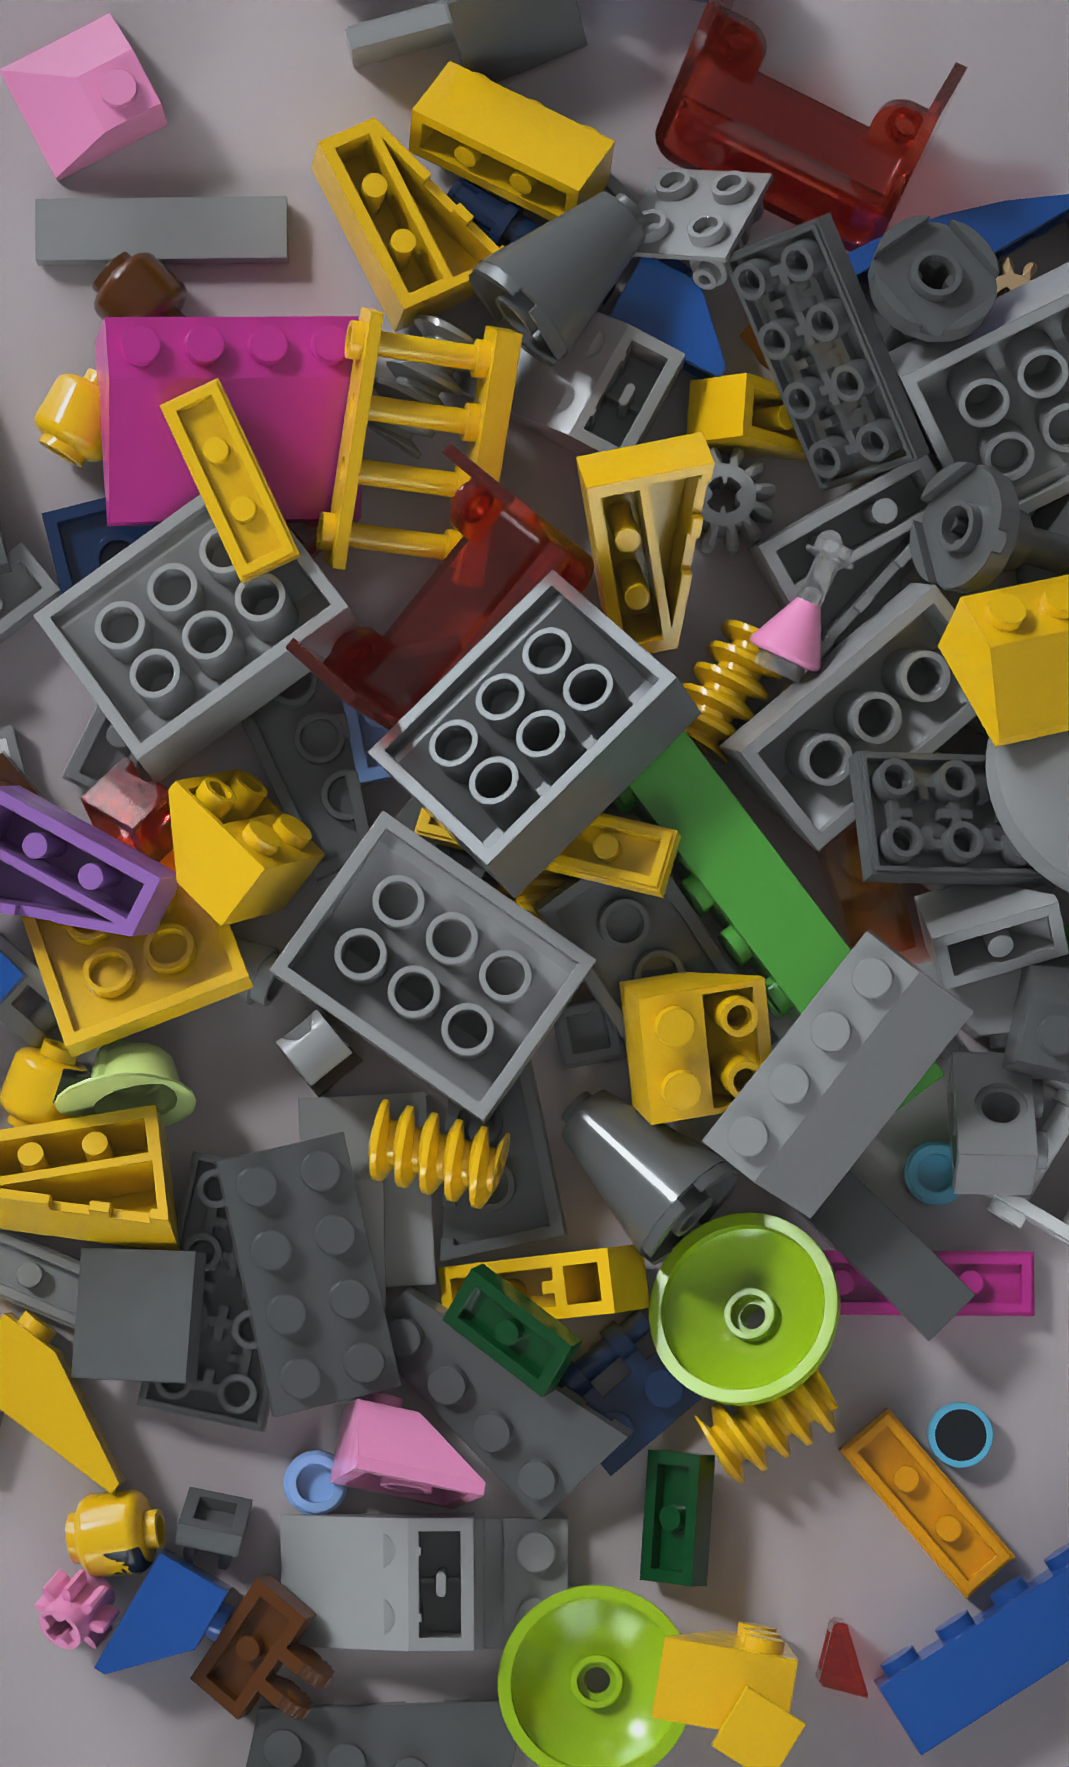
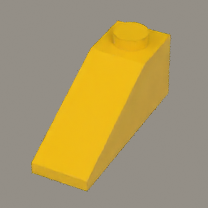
M634 1244L438 1267L442 1305L449 1309L470 1270L480 1264H485L555 1319L611 1314L649 1308L650 1301L645 1260Z
M27 1310L20 1318L13 1312L3 1313L0 1317V1410L110 1494H113L116 1490L120 1489L126 1479L77 1379L71 1378V1366L63 1350L51 1342L57 1332Z

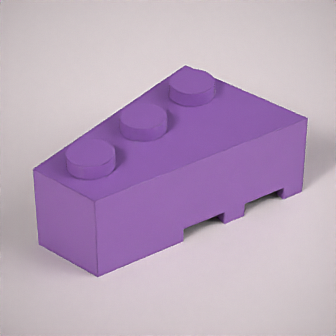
M20 785L0 786V913L53 921V923L131 937L156 932L179 887L174 870Z

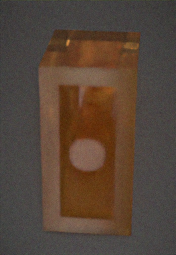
M857 828L839 833L821 850H815L846 943L851 950L868 930H871L899 953L916 947L902 883L863 882Z

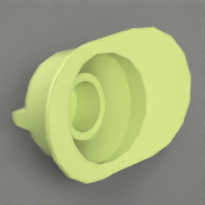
M119 1039L102 1046L96 1053L91 1078L66 1088L57 1095L54 1104L60 1113L72 1117L156 1104L163 1126L167 1127L184 1120L194 1111L197 1100L192 1089L181 1083L176 1064L168 1051L160 1046L149 1043H133Z

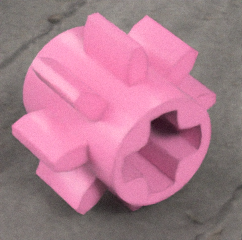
M59 1569L41 1589L43 1596L35 1604V1609L42 1612L39 1617V1625L42 1632L52 1643L64 1649H75L83 1640L90 1647L96 1649L113 1629L111 1624L120 1614V1610L112 1606L115 1602V1592L110 1583L104 1577L90 1576L84 1569H80L72 1578Z

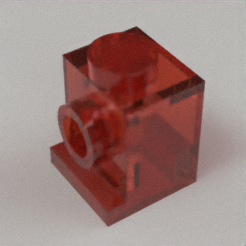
M123 757L80 798L94 827L157 862H160L174 849L168 789L154 780L147 783L140 779L137 769L130 759Z

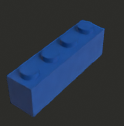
M1069 1543L1044 1559L1048 1569L1028 1582L1025 1581L1022 1575L1009 1580L989 1595L994 1603L993 1605L974 1617H971L968 1610L956 1614L935 1629V1633L939 1637L938 1640L918 1653L913 1645L907 1646L890 1656L880 1665L884 1674L875 1679L874 1683L920 1755L928 1752L1069 1661Z

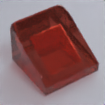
M833 1616L828 1622L815 1676L823 1687L868 1698V1692L848 1625L842 1618Z

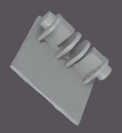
M659 168L637 205L645 218V222L641 225L645 239L633 257L689 260L693 272V281L697 286L705 290H712L716 286L724 284L729 276L725 263H727L733 251L747 244L752 225L762 217L764 213L763 197L774 179L773 175L770 173Z

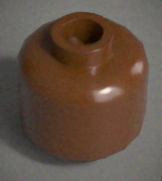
M122 252L101 271L93 283L92 288L97 292L94 309L103 321L105 317H186L180 311L186 301V287L149 252L137 253L133 256L127 252Z

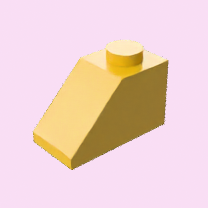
M749 373L690 381L687 434L703 432L708 447L715 446L720 453L731 455L734 448H740L744 450V456L807 460L775 381Z

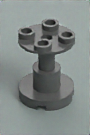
M915 216L894 225L880 240L868 272L870 293L866 294L865 298L888 352L916 338L926 342L959 340L977 330L988 317L998 294L996 278L999 274L998 262L993 250L985 239L968 225L951 219L947 226L939 222H928L930 216Z
M955 462L946 466L925 487L920 500L929 503L924 511L922 522L912 521L910 550L917 572L927 582L937 584L947 591L971 594L988 586L1001 572L1015 570L1017 585L1069 574V493L1038 508L1030 518L1025 511L1020 509L1016 490L1009 478L993 467L970 462Z

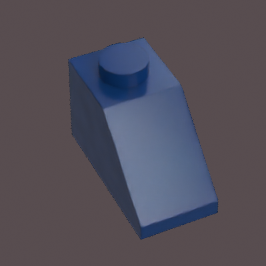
M641 257L610 317L628 323L685 353L683 374L695 380L724 376L726 370L725 361L703 290L691 278L693 275L692 269L677 259L658 258L657 260L655 258Z
M165 1548L158 1555L94 1668L103 1674H109L195 1650L204 1636L216 1641L235 1607L225 1602L232 1586L198 1566L185 1562L184 1558Z

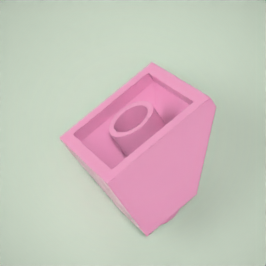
M110 13L0 69L8 89L57 181L168 125L162 103L135 52Z
M373 1393L365 1395L364 1400L356 1399L344 1407L330 1483L449 1509L458 1508L484 1496L486 1482L420 1412L403 1409V1399L389 1394Z

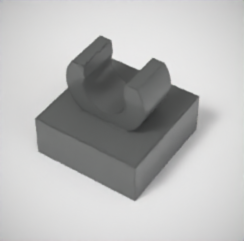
M189 1487L178 1521L175 1538L176 1545L184 1546L183 1558L185 1562L193 1563L197 1549L219 1553L218 1569L226 1570L231 1564L232 1557H239L249 1523L253 1499Z

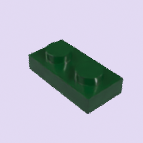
M480 1264L470 1270L442 1319L541 1397L555 1390L583 1342V1339L485 1264Z
M648 1449L639 1580L690 1587L707 1586L715 1455Z

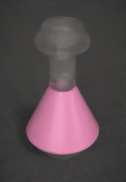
M818 535L814 546L806 545L805 549L814 555L815 559L798 596L750 636L751 643L759 647L753 663L799 684L806 669L812 672H818L821 669V606L839 568L852 570L854 567L853 564L849 563L854 552L853 550Z

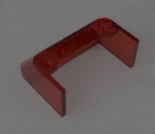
M708 0L656 127L655 139L660 152L667 160L684 169L772 174L774 179L763 197L764 209L796 226L830 213L847 251L852 252L884 236L934 140L968 67L958 62L955 63L929 109L907 99L891 100L880 107L870 127L759 72L767 53V42L762 30L752 20L731 10L735 0Z
M450 442L441 453L471 477L468 482L464 483L456 491L450 510L451 525L463 537L384 635L371 627H361L349 631L335 642L327 658H324L295 638H292L285 647L348 705L387 730H390L552 569L581 594L588 586L594 572V560L586 551Z

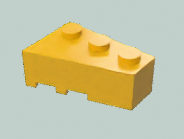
M703 432L576 457L601 610L650 654L677 649L679 645L692 580L691 565L696 539L700 538L704 520L702 509L707 484L712 480L715 465Z
M156 1104L1 1129L0 1229L151 1250L180 1251L169 1143Z

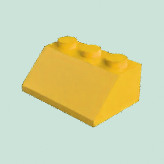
M1069 574L960 597L938 644V648L994 746L999 747L1069 731Z

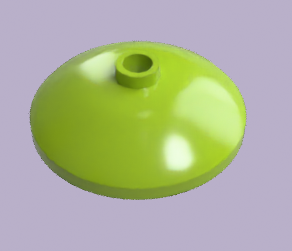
M749 1212L725 1215L704 1223L691 1231L665 1258L654 1280L649 1302V1324L652 1340L659 1357L669 1372L695 1394L713 1402L734 1406H748L769 1402L799 1387L818 1369L827 1356L839 1325L841 1305L839 1285L826 1254L806 1232L796 1225L776 1216L763 1213ZM763 1310L765 1312V1319L762 1325L755 1329H748L747 1319L749 1315L754 1311Z
M598 1584L576 1586L552 1594L539 1602L514 1628L503 1650L498 1672V1697L502 1716L510 1734L520 1749L540 1767H653L677 1743L686 1726L683 1723L651 1718L664 1640L666 1636L681 1635L677 1627L651 1601L637 1593L616 1586ZM595 1667L604 1669L610 1677V1684L600 1691L591 1689L585 1681V1674Z

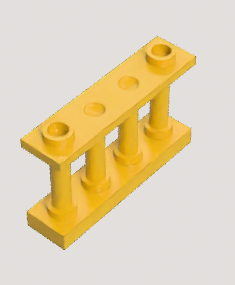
M361 306L359 321L351 320L346 333L345 358L353 359L331 510L330 512L322 511L320 514L316 534L317 550H324L323 560L334 569L342 570L346 568L348 548L440 560L442 567H448L447 577L457 585L483 589L523 334L508 328L486 325L484 340L476 339L472 345L382 331L384 313L374 308ZM377 357L470 370V376L477 378L474 403L467 402L464 408L372 395ZM368 421L460 434L461 441H468L464 467L456 466L454 472L362 459ZM358 484L450 497L451 504L458 505L454 530L446 529L444 535L353 522Z

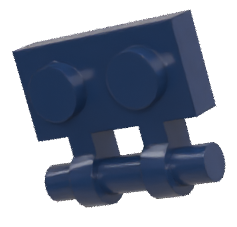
M639 1309L634 1310L619 1324L613 1320L599 1333L603 1338L575 1362L571 1361L557 1385L560 1388L568 1387L586 1399L587 1406L610 1421L615 1418L634 1431L601 1463L610 1476L702 1398L681 1384L669 1372L657 1351L646 1358L635 1346L641 1338L650 1332L649 1321ZM620 1357L632 1372L602 1396L591 1381Z

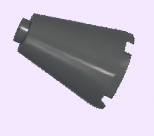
M602 191L480 260L472 269L473 272L469 275V281L481 303L498 324L505 318L519 333L523 334L521 348L538 361L554 366L568 355L644 241L645 234L641 227L645 222L644 215L638 206L623 193H618L614 197Z
M601 1090L594 1095L589 1091H584L569 1104L562 1114L561 1119L566 1123L562 1131V1138L640 1255L645 1257L652 1265L663 1262L672 1252V1249L684 1238L683 1234L697 1222L701 1225L707 1223L727 1199L737 1183L738 1176L735 1172L738 1170L719 1154L664 1123L651 1125L631 1104L607 1090Z

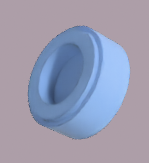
M309 1450L297 1456L290 1463L284 1476V1491L288 1501L295 1509L307 1515H325L335 1510L343 1502L349 1487L330 1483L334 1454L325 1450Z

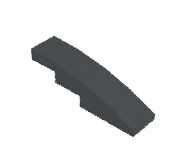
M850 1170L811 1218L793 1208L831 1248H835L879 1294H882L927 1341H930L975 1296L935 1253Z

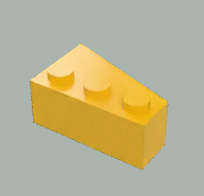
M375 117L318 142L311 169L395 333L413 325L417 314L424 313L434 316L477 296L469 281V275L473 272L472 269L480 260L504 246L502 245L499 248L472 221L474 216L461 203L456 205L430 179L431 173Z
M739 1621L737 1632L721 1629L666 1636L651 1718L720 1730L746 1685L790 1712L798 1659L787 1642L780 1639L781 1634L776 1633L777 1628L757 1623Z

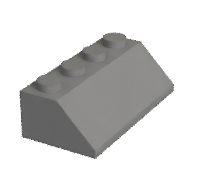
M910 583L821 659L820 671L812 672L808 670L719 746L755 793L816 851L821 850L855 820L848 759L856 751L933 753L977 715L938 648V644L955 609L936 585Z
M868 930L711 1128L702 1142L754 1183L811 1218L974 1011L879 936Z

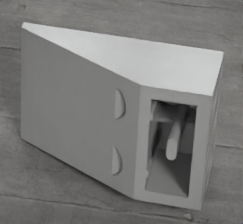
M596 311L568 355L554 366L538 361L521 348L510 420L578 456L642 444L683 371L685 353L628 323ZM505 318L499 324L494 321L492 325L517 331ZM469 373L464 375L460 387L464 390L462 392L463 395L474 400L477 378L471 377Z
M475 1513L281 1514V1584L317 1614L298 1641V1644L314 1648L406 1652L475 1651Z

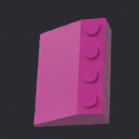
M105 317L95 340L97 383L100 390L101 440L107 526L158 525L200 494L159 405L216 378H219L286 523H318L321 512H330L353 364V359L345 358L346 333L349 322L351 320L359 321V317ZM358 484L353 522H359L361 519L362 485Z

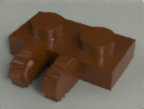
M267 1573L255 1580L190 1679L237 1720L249 1715L261 1696H264L275 1707L280 1708L281 1712L287 1714L288 1717L290 1716L294 1720H305L311 1712L314 1702L292 1680L276 1675L284 1664L297 1676L302 1677L303 1681H306L309 1685L315 1688L326 1689L334 1678L333 1674L335 1671L313 1649L298 1644V1641L317 1614Z

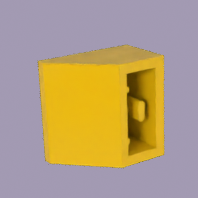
M234 769L176 780L168 790L177 883L220 926L283 910L326 855L311 840L312 834L308 827L296 817L284 814L267 797L268 791L264 784L248 772Z
M678 972L619 982L632 1106L651 1125L724 1113L772 1052L765 978L760 975Z

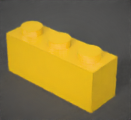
M449 61L412 109L408 151L551 221L604 190L609 183L615 141L602 135L590 126L581 125L546 108L537 100L526 98L491 81L481 73L472 72Z

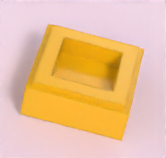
M746 1685L711 1745L744 1767H780L806 1723Z

